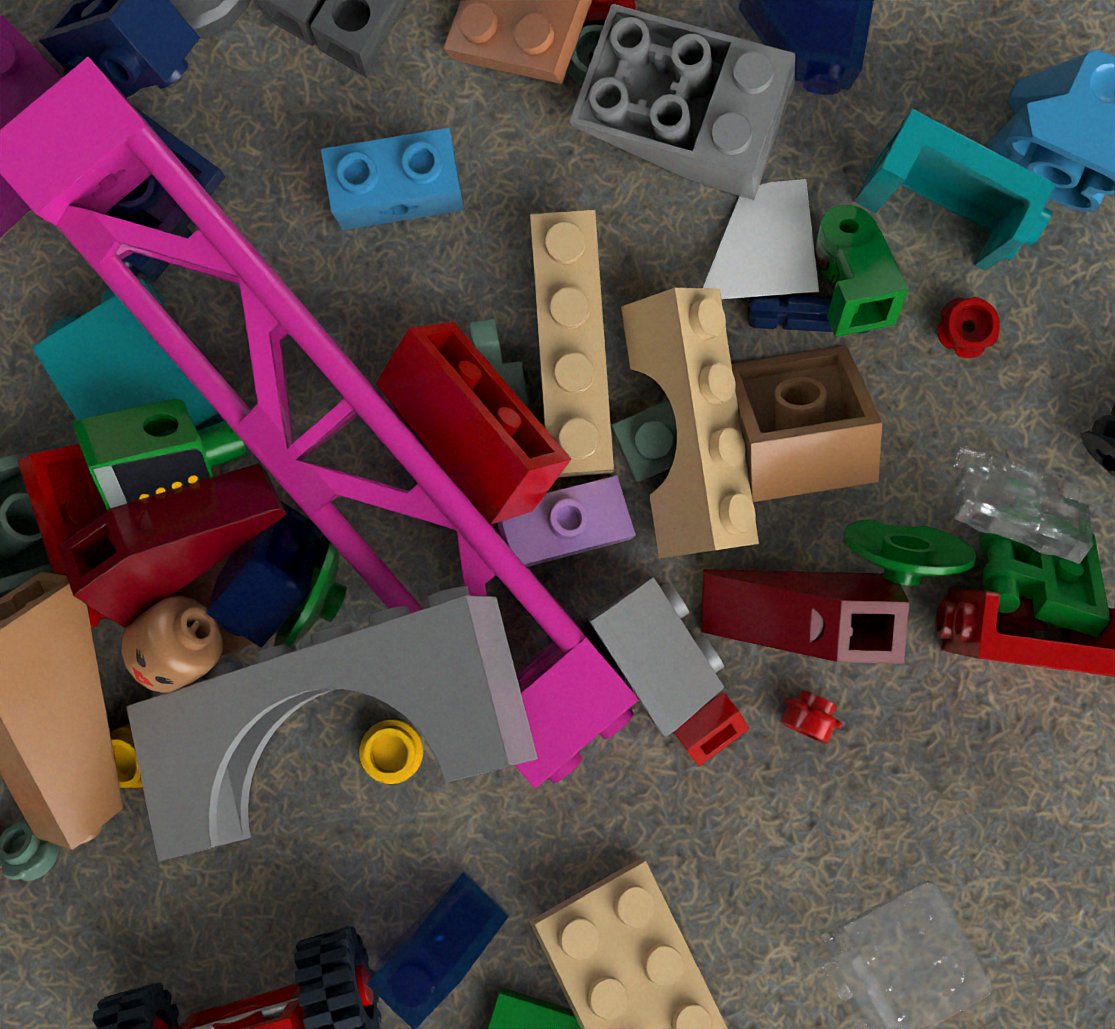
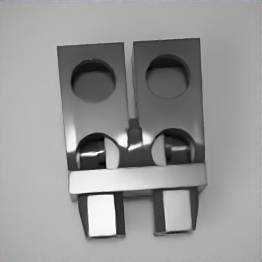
M410 0L257 1L265 19L311 46L316 42L321 52L367 78L379 57L378 50L396 18L405 9Z

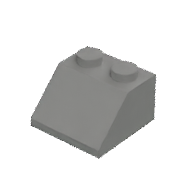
M648 577L586 617L631 689L639 698V702L665 738L677 730L724 688L716 675V672L724 668V665L707 638L702 635L694 640L681 621V618L689 614V610L673 585L668 581L659 586L654 577Z

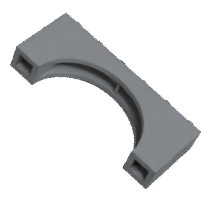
M468 587L443 590L427 597L429 608L411 614L408 606L379 611L368 616L371 627L352 632L350 625L325 629L311 635L312 646L297 650L296 644L291 647L284 644L267 648L256 653L257 664L243 668L241 661L216 665L203 675L204 681L193 685L189 684L184 688L168 693L151 690L152 698L126 706L158 862L251 838L248 817L249 791L257 762L264 747L273 733L294 711L314 698L334 690H351L375 697L402 713L414 724L430 745L441 767L445 783L538 759L497 598L470 596Z

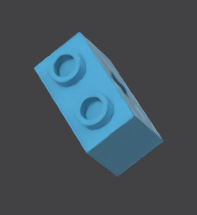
M450 128L321 149L331 213L342 230L465 210Z

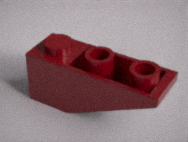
M257 463L113 507L58 545L57 548L73 596L125 628L161 599L173 595L283 518L287 513L266 469Z
M703 569L701 633L835 662L904 664L909 600L901 584L884 578L883 573Z

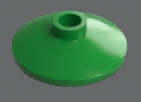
M868 519L849 524L845 528L843 541L849 549L865 560L884 568V578L901 585H919L922 583L923 576L937 577L968 571L974 566L976 559L975 550L968 543L952 534L925 525L898 527L884 524L874 519Z
M324 534L309 555L300 579L289 596L278 625L274 647L284 644L291 647L296 644L311 629L318 618L332 622L343 603L347 587L335 582L339 565V551Z

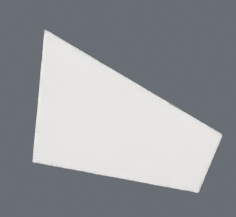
M806 179L769 182L759 185L754 200L739 196L703 288L720 289L721 299L819 292Z

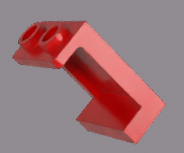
M949 589L948 601L942 600L939 603L935 618V633L937 638H943L942 651L978 659L1115 677V608H1109L1111 621L1098 638L1071 630L1070 640L1067 643L998 633L996 623L1000 599L999 592Z

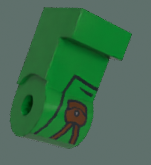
M839 205L830 208L823 215L814 251L817 271L829 279L834 291L826 316L834 337L895 325L907 295L908 287L882 231L879 230L876 221L870 213L860 207Z

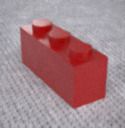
M455 322L409 327L376 382V385L393 404L398 415L406 420L431 451L433 458L445 468L467 495L473 506L484 516L490 525L533 512L571 461V458Z

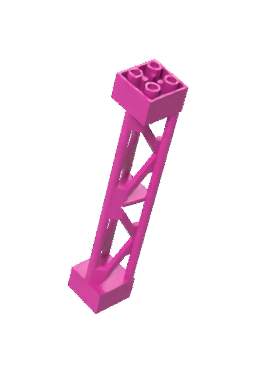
M89 57L85 58L0 129V174L37 216L53 224L62 232L388 609L408 606L410 614L423 610L416 599L332 504V501L340 495L457 530L464 587H468L470 596H487L485 584L497 575L553 640L549 646L516 673L538 759L514 766L534 789L548 778L553 784L561 781L582 761L583 756L579 751L599 734L603 739L610 738L631 720L634 712L630 707L639 698L626 680L530 568L521 562L503 541L500 533L473 506L458 484L433 458L428 449L123 93ZM150 175H153L198 227V230L187 239L108 216L105 213ZM137 253L240 285L258 402L252 410L125 265L122 259ZM289 334L344 397L339 404L295 442L282 349V340ZM359 415L418 484L408 491L305 461L304 459Z

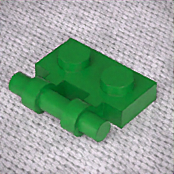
M992 510L985 515L984 526L979 532L980 551L988 559V563L982 571L983 586L985 591L999 592L998 612L1011 613L1018 609L1020 605L1019 596L1032 600L1034 618L1046 621L1057 628L1071 629L1098 638L1111 621L1095 535L1036 515L1027 528L1011 523L1008 513L1003 510ZM1015 558L1027 561V564L1017 561Z

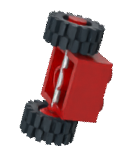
M353 926L303 939L297 943V953H294V962L298 968V971H294L296 984L190 1014L183 1024H178V1007L176 1004L171 1005L172 995L168 989H163V984L152 983L104 997V999L97 1003L99 1010L94 1011L92 1018L97 1029H381L379 1024L382 1023L381 1012L377 1007V1003H379L378 991L374 989L373 984L375 980L373 970L369 969L367 951L363 949L362 939L359 934H356V929Z

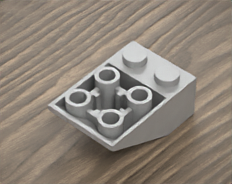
M611 4L569 123L583 132L681 177L754 200L795 85V53Z

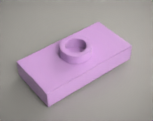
M618 476L546 493L533 512L498 522L503 541L526 567L628 541L636 535Z

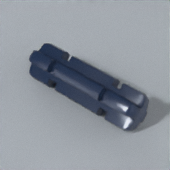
M779 295L751 297L748 307L749 326L753 328L774 329L777 325H783V330L832 332L826 317L832 297L788 295L785 296V299H779Z

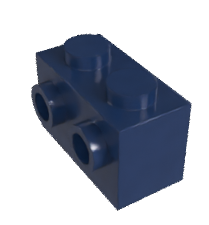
M72 0L39 39V42L61 64L65 75L85 58L89 57L125 97H130L142 88L157 85L158 88L162 89L178 80L188 68V62L184 58L200 37L169 0Z

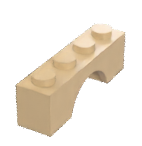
M595 210L530 214L545 429L571 458V461L558 478L608 475L613 472L614 464Z
M672 288L621 306L630 369L650 376L661 386L671 403L676 420L677 447L673 465L664 482L650 494L659 559L759 544L755 520L756 512L752 501L745 456L746 448L741 430L735 391L736 383L732 372L725 326L726 318L722 307L720 289Z

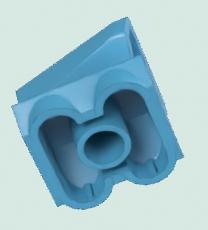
M1093 50L1018 80L1012 87L1007 100L1015 115L986 143L987 148L1055 183L1056 186L1049 197L1050 200L1072 210L1083 212L1098 210L1105 194L1115 195V56L1101 50Z

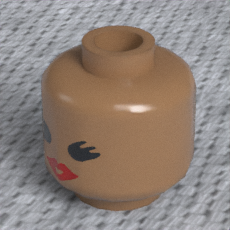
M181 595L161 599L128 625L121 638V655L126 669L138 683L149 690L161 693L173 692L184 688L205 675L216 666L223 651V635L216 618L207 607L195 599Z

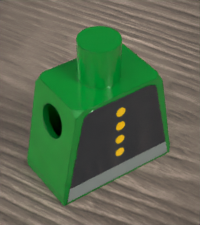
M175 398L72 422L87 466L107 510L214 477L211 470L212 467L247 455L244 442L226 421L197 431L184 401Z

